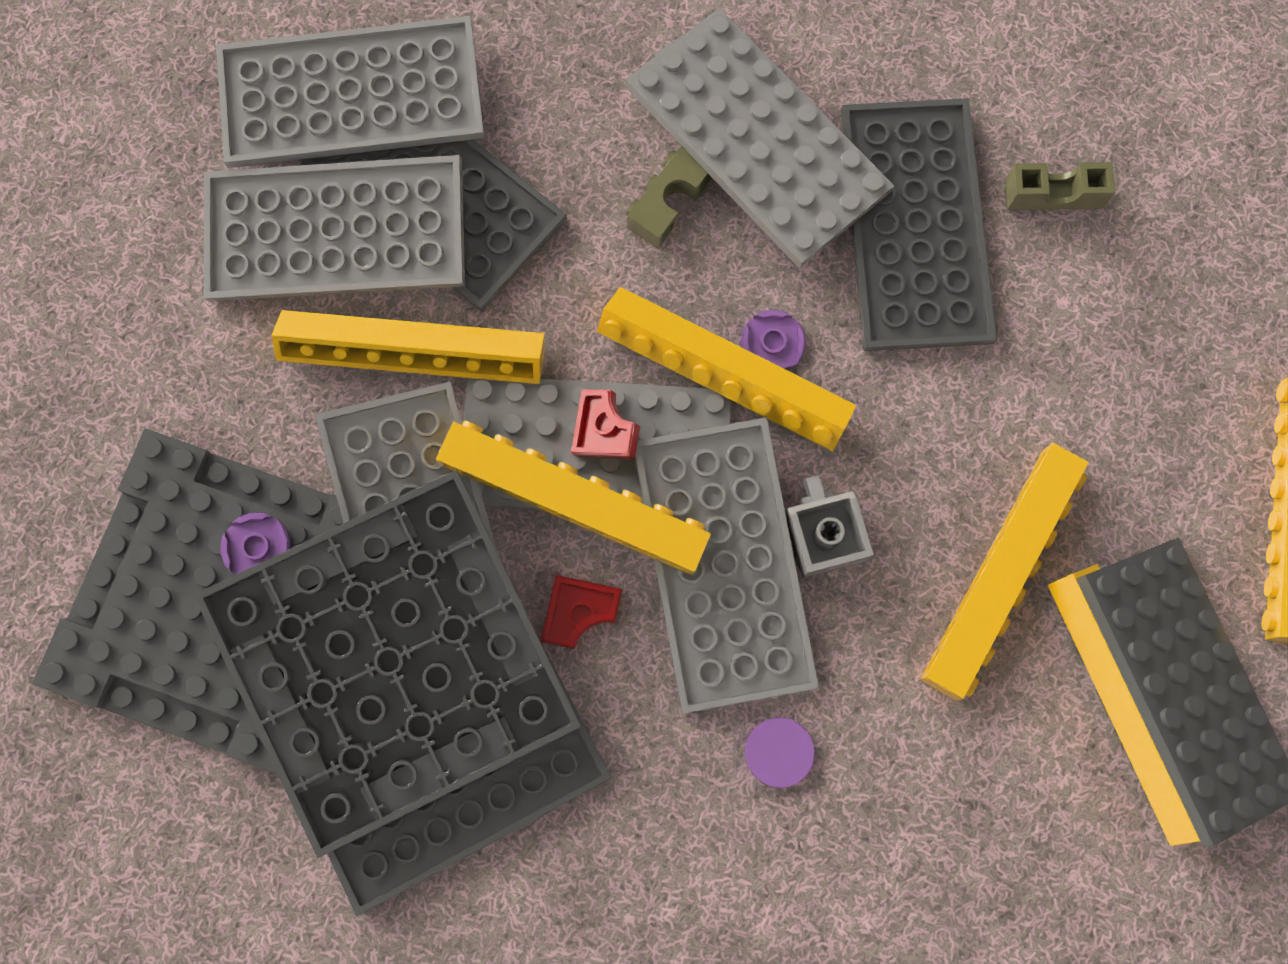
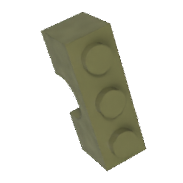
M682 146L677 152L672 150L663 164L664 169L658 176L654 174L645 186V194L640 200H633L626 211L627 228L657 249L662 246L677 226L678 212L670 208L664 200L673 193H684L696 201L712 179Z
M1112 162L1079 163L1074 170L1062 174H1049L1047 163L1014 164L1005 179L1007 210L1103 209L1115 194Z

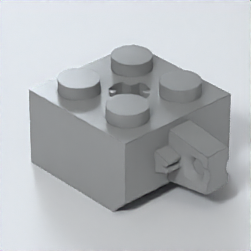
M819 475L805 478L803 484L807 497L801 498L802 505L787 508L785 511L788 530L802 579L864 563L871 559L874 553L854 492L851 491L833 496L831 490L824 492ZM825 528L829 529L828 533L832 530L835 534L831 541H828L827 537L824 539L821 535Z

